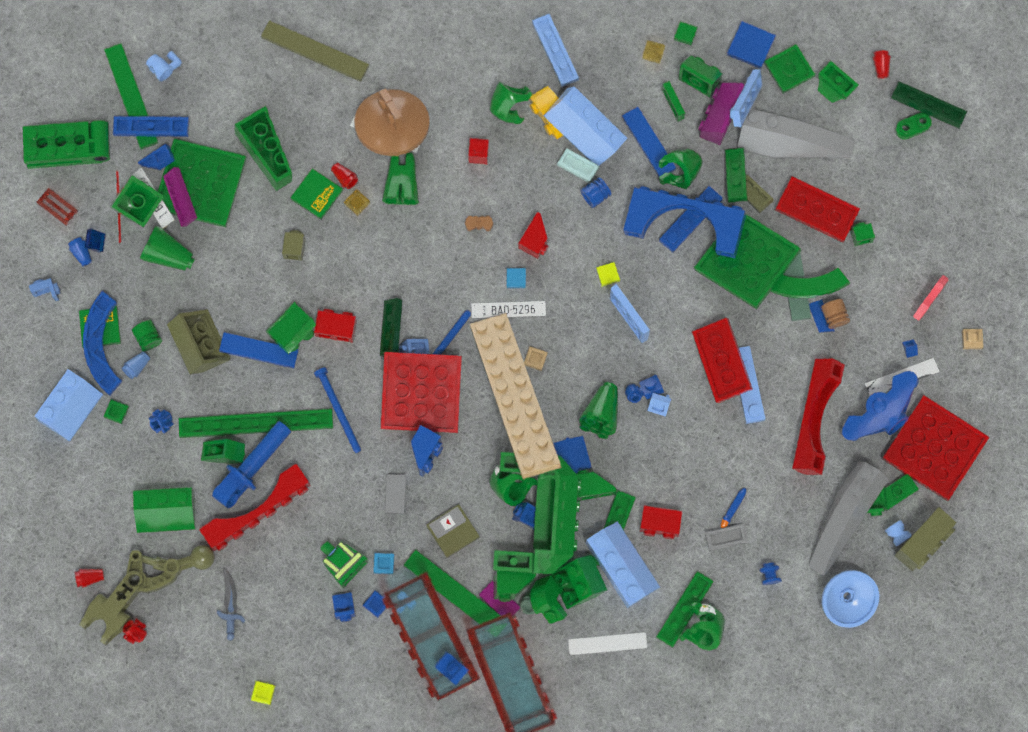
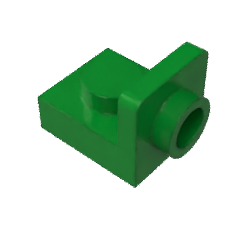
M885 487L867 512L871 516H880L883 511L888 510Z

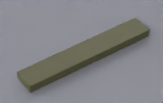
M270 20L261 35V38L359 82H362L369 68L368 63Z

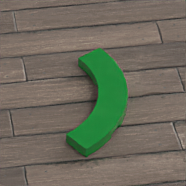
M839 268L825 275L813 278H793L782 275L771 292L790 298H816V296L839 291L848 286L850 281Z

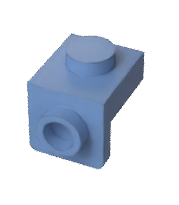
M51 278L47 280L39 279L29 285L34 297L51 292L54 300L59 301L58 294H61L57 283L54 284Z

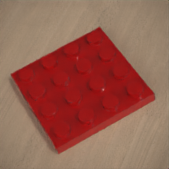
M384 352L381 429L417 431L420 425L433 432L458 433L462 356Z
M924 395L882 460L902 473L909 475L913 480L948 502L990 437Z

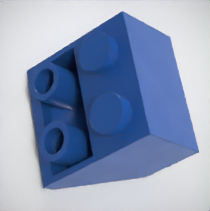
M420 425L411 444L419 474L423 477L425 473L429 474L433 468V459L441 454L443 443L440 435Z

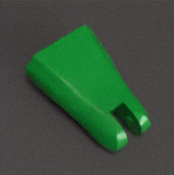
M413 152L406 153V165H399L400 155L391 156L382 202L397 205L418 204V186Z

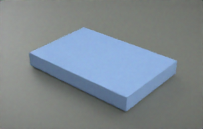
M614 285L610 291L611 302L639 341L644 343L648 340L649 328L618 285Z

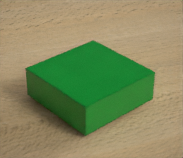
M680 21L674 40L692 45L698 27Z
M111 399L103 417L122 425L129 406Z

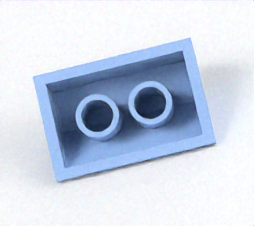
M68 369L34 417L40 423L70 442L103 394Z

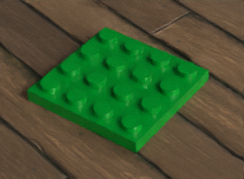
M174 139L171 152L175 161L165 167L163 176L171 169L179 168L197 216L196 221L226 228L246 163V156ZM162 176L158 192L164 195L162 201L169 212L177 216Z
M746 214L736 259L717 255L715 250L716 239L694 269L757 310L801 252V248Z

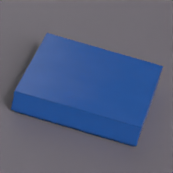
M742 21L727 55L761 69L776 35Z

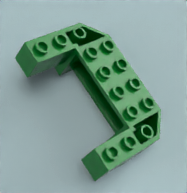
M500 452L499 472L521 473L514 453ZM558 456L561 468L538 474L533 552L494 550L493 570L553 574L574 555V551H577L575 532H578L579 520H576V512H579L580 500H577V494L581 492V481H578V475L561 456Z

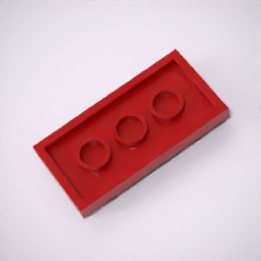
M792 176L775 211L844 243L860 208Z
M729 318L721 319L692 331L716 403H721L753 390Z

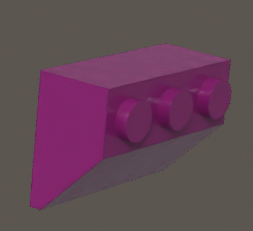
M722 83L720 89L716 87L712 97L715 99L713 105H708L705 113L708 115L706 121L702 120L698 129L701 131L700 138L721 145L732 120L730 110L734 107L745 84Z

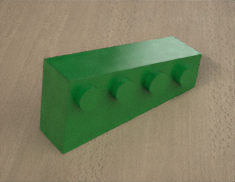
M267 107L259 109L234 124L235 135L273 188L278 191L291 183L292 171L282 150Z

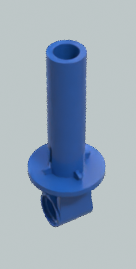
M278 421L238 468L227 465L226 468L230 473L214 489L213 498L226 508H231L247 488L254 491L256 487L252 484V478L290 435V429Z

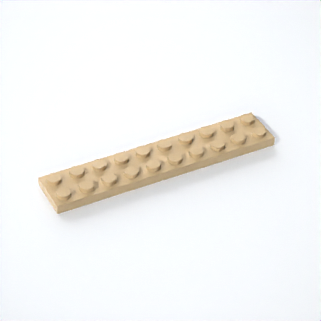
M504 313L471 323L470 328L522 478L525 479L561 468L507 314Z

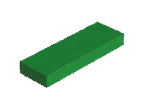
M744 148L725 150L728 201L729 203L748 201Z

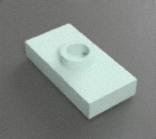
M566 148L557 163V166L588 183L591 182L599 169L597 164Z

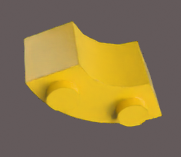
M546 86L530 97L532 103L530 108L534 114H538L545 124L544 129L547 134L559 139L564 135L544 117V114L558 100L556 94Z

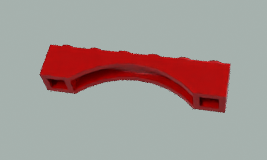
M834 358L815 359L792 467V469L805 475H822L826 455L821 444V420L831 395L841 384L845 364Z
M294 464L280 474L272 494L257 509L236 518H215L201 527L199 531L213 551H221L228 546L227 542L233 538L237 540L244 535L243 531L249 527L253 529L261 523L260 520L265 516L267 518L273 516L277 512V508L289 505L293 501V497L305 494L311 485L298 465Z

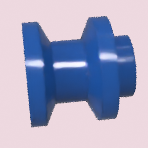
M774 563L763 564V568L760 569V573L765 574V580L762 581V585L782 582L781 578L777 577L776 571L779 570L778 565Z

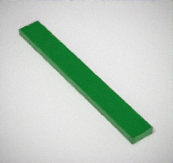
M332 409L178 418L179 438L268 433L278 421L288 427L290 431L334 429Z

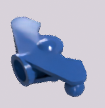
M912 371L893 376L892 389L887 394L876 392L870 395L866 402L867 412L862 416L848 417L842 429L843 437L850 441H856L868 435L881 432L891 435L898 431L909 419L906 411L912 393L919 383L917 375Z

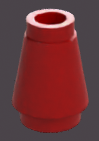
M889 51L874 52V57L872 58L878 79L889 78L891 60Z
M340 163L332 166L331 171L343 188L351 189L357 184L358 178L356 173Z
M79 569V571L74 572L77 587L82 586L84 588L104 580L102 569Z

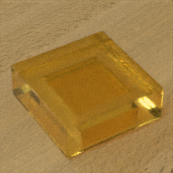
M647 40L642 59L660 64L665 45Z
M357 189L344 201V205L357 216L370 204V201Z

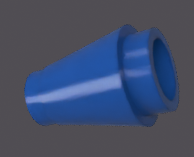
M79 237L68 243L69 251L82 267L92 262L85 240Z

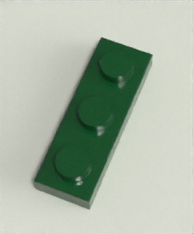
M399 298L384 301L380 356L384 357V352H398L403 302Z

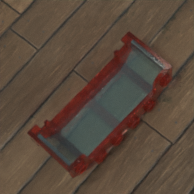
M426 571L389 591L383 592L385 597L382 598L386 609H391L393 614L390 617L394 625H399L401 629L399 635L403 643H408L410 649L407 651L412 661H417L419 667L416 669L421 679L426 678L429 684L427 690L431 698L436 697L437 701L480 680ZM446 652L451 654L469 670L457 685H454L435 668V664Z
M509 612L467 629V636L505 731L537 732L547 727L555 726L554 720H557L556 713L553 708L549 709L547 706L550 702L546 692H541L539 686L542 685L539 674H534L532 667L535 665L531 655H526L524 649L527 648L524 638H520L517 628L520 625L516 616L512 617Z

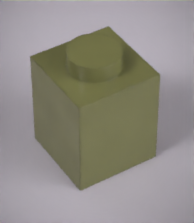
M291 230L290 232H285L282 251L284 259L303 261L305 236L300 231Z

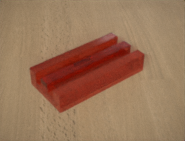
M49 188L36 202L65 226L78 213L73 206ZM51 195L71 212L67 213L47 196ZM45 200L46 202H48L51 206H53L64 216H66V218H62L55 211H53L51 208L45 205L43 201Z

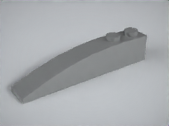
M750 109L743 122L737 148H744L745 152L770 158H851L855 140L802 121Z
M858 461L837 492L808 566L824 577L889 479L879 469L866 462Z

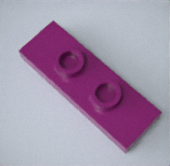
M173 168L163 178L181 227H187L197 219L180 169Z

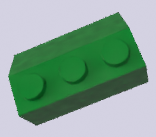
M192 487L133 491V511L137 533L195 530V495Z

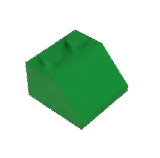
M690 55L681 64L678 79L710 98L722 80L723 73L717 67L705 64L703 59Z

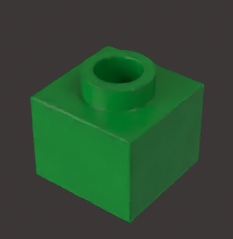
M858 223L851 230L854 246L872 243L875 239L871 223Z

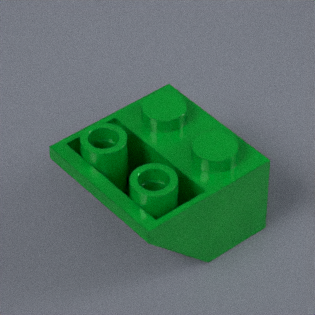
M592 555L577 558L551 574L562 589L560 595L567 610L607 591V587Z

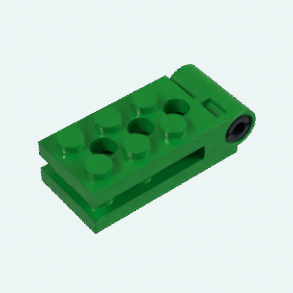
M97 120L90 122V124L88 121L22 126L23 158L28 169L97 164L110 160L109 123L107 121Z

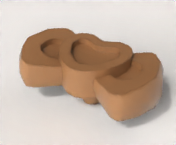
M468 216L465 220V226L468 231H472L475 228L478 230L483 228L486 231H490L494 224L490 216Z

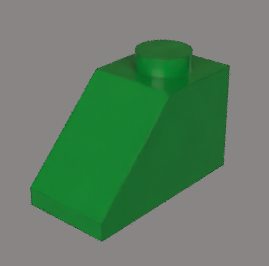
M230 439L203 442L201 461L226 464L243 462L245 456L244 443Z
M589 470L577 472L578 481H581V492H578L577 500L582 501L616 495V487L595 472H589Z
M497 570L494 575V599H499L501 602L514 600L533 582L536 573Z

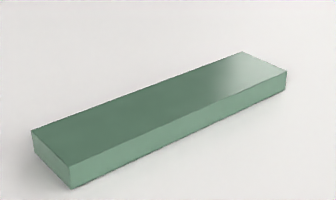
M801 253L798 254L785 271V276L805 278ZM788 297L791 321L811 319L808 298Z

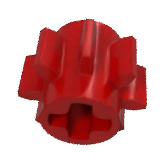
M138 619L134 621L129 620L123 626L122 632L125 633L123 638L131 644H134L135 641L137 643L142 642L147 635L146 625Z

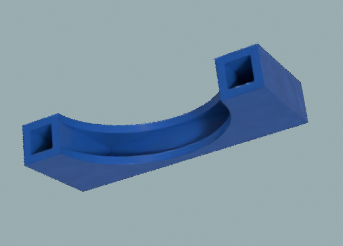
M634 187L623 229L625 235L644 239L647 229L659 216L671 210L688 209L703 215L714 227L717 239L715 249L717 255L736 259L746 219V213L742 207H726L720 202H713L712 204L707 203L706 200L701 198L693 200L688 199L687 196L682 194L674 196L669 195L668 192L663 190L654 192L648 187Z

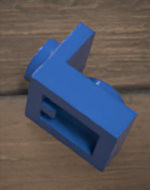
M526 502L518 504L514 508L512 520L521 522L534 529L536 507Z
M352 592L332 596L336 620L340 619V622L352 620V617L356 616Z
M448 652L435 664V668L454 685H457L469 671Z

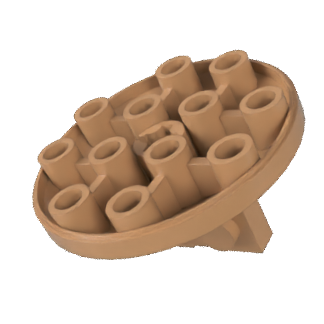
M385 88L372 94L360 104L355 114L354 125L358 139L366 148L381 155L399 156L414 150L425 140L429 131L430 121L427 108L416 96L405 91L387 90Z

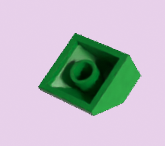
M132 175L119 191L110 208L144 228L164 195Z

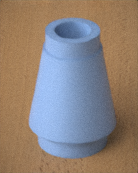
M142 351L125 362L122 371L130 379L138 377L150 360V357Z

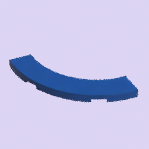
M101 291L92 304L84 325L83 348L87 365L95 381L111 396L122 383V380L115 375L107 362L103 346V336L106 322L117 302L104 291Z

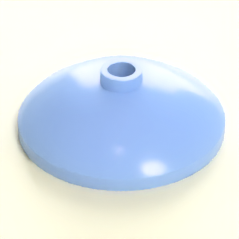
M857 570L844 571L834 576L827 583L822 594V608L826 617L835 625L845 628L864 624L873 616L879 603V590L876 583L870 576Z

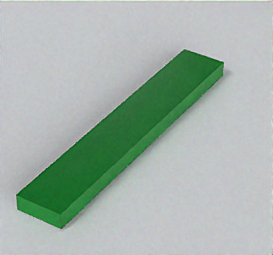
M122 43L104 49L128 116L149 117ZM136 136L141 150L159 144L156 137Z
M417 550L404 563V567L494 637H497L508 623L501 615Z

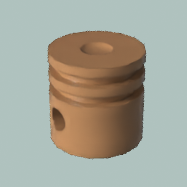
M843 299L833 300L821 306L829 329L841 327L850 322Z

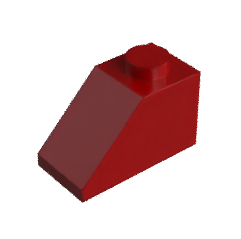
M537 212L519 241L518 248L539 259L540 255H545L549 246L547 245L548 238L541 213Z

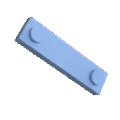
M550 14L532 20V24L561 87L578 81L577 72Z
M753 69L734 107L730 110V117L733 119L734 127L742 126L763 86L761 70Z
M750 346L741 347L739 350L753 390L740 395L746 424L765 421Z

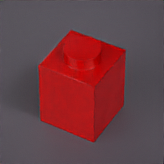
M470 138L469 163L488 164L489 140Z

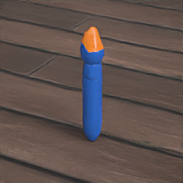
M742 488L736 495L726 515L722 518L720 528H725L730 524L731 518L746 495V488Z

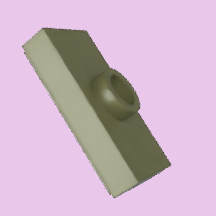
M747 175V202L761 213L774 200L759 184Z

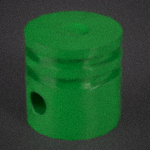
M152 320L141 322L132 329L133 335L144 352L162 343V339Z

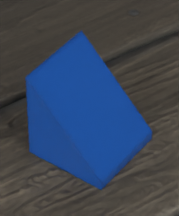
M914 339L902 342L907 358L918 355L917 344Z

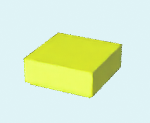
M615 262L596 267L602 287L620 281Z
M256 681L251 701L271 705L275 685Z

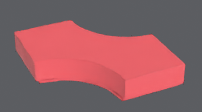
M942 275L914 314L913 317L920 320L948 282L946 276Z

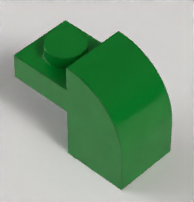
M551 575L536 580L530 592V601L535 614L542 613L549 624L564 620L567 616V613L557 601L562 589Z

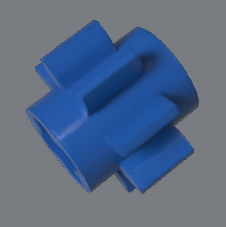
M157 409L149 417L150 427L156 433L161 430L163 433H166L174 425L172 415L165 409L161 412Z

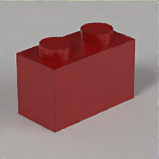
M330 309L318 310L314 329L315 337L353 343L357 324L356 316L349 312L339 314L334 313L335 311Z
M644 506L640 532H644L643 535L655 537V534L663 535L665 539L673 540L675 537H679L682 511Z

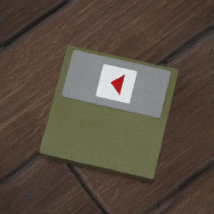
M460 505L455 506L426 525L446 558H449L480 538Z

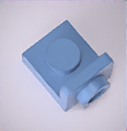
M406 339L400 344L399 353L430 354L428 339Z

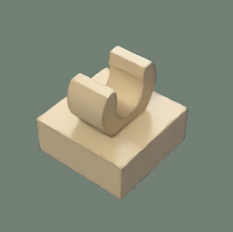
M982 329L962 330L963 349H983Z

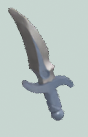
M223 568L226 614L217 610V615L227 621V639L233 640L235 637V620L245 623V619L241 615L236 614L238 609L236 606V587L226 568Z

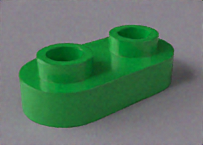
M918 113L898 122L895 133L900 139H910L928 131L932 120L929 115ZM923 119L926 123L921 124L919 120ZM906 126L909 130L904 131L902 127Z

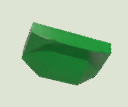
M832 61L818 74L819 86L817 91L831 103L841 99L846 100L859 86L858 83Z

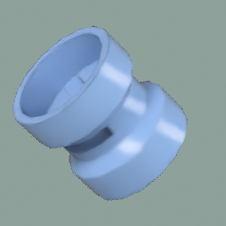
M901 520L885 530L888 536L894 537L893 543L896 547L912 537L909 531H904V524Z

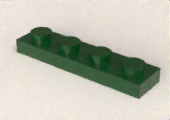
M900 81L891 97L895 101L960 129L968 112Z

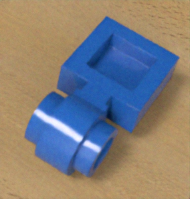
M657 375L640 381V387L634 384L628 385L625 391L628 401L632 403L639 402L644 395L648 400L652 397L653 393H664Z

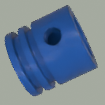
M600 177L580 190L584 200L591 208H595L604 199L606 200L612 196L609 187Z

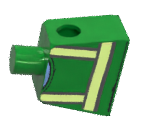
M327 541L320 548L327 555L323 560V564L343 589L368 563V559L343 542L334 547Z

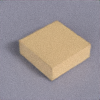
M529 347L524 361L525 366L542 371L548 352Z

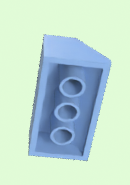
M575 87L567 88L544 114V117L588 160L598 166L612 156L627 139Z
M618 522L602 529L585 541L588 549L627 608L660 588Z

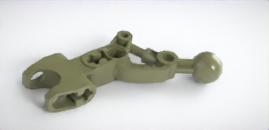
M205 545L197 546L192 550L190 556L179 560H166L159 557L154 559L144 556L138 550L132 551L126 576L109 598H106L101 593L95 597L88 606L79 625L86 629L95 620H104L106 630L100 641L107 645L122 632L125 623L131 620L132 617L125 610L140 592L148 594L158 591L175 582L177 576L188 568L195 567L199 570H205L211 567L215 559L213 550ZM145 564L152 565L153 569L163 571L164 573L148 578L145 575ZM135 576H139V583L135 586H132V578ZM128 586V587H129L130 589H132L133 591L130 592V591H129L127 588H125V587ZM121 593L127 597L125 600L119 596Z

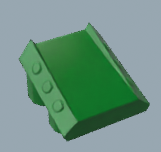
M293 302L265 332L289 355L290 352H294L299 348L302 340H310L314 337L313 328L316 326V323L312 317L307 315Z

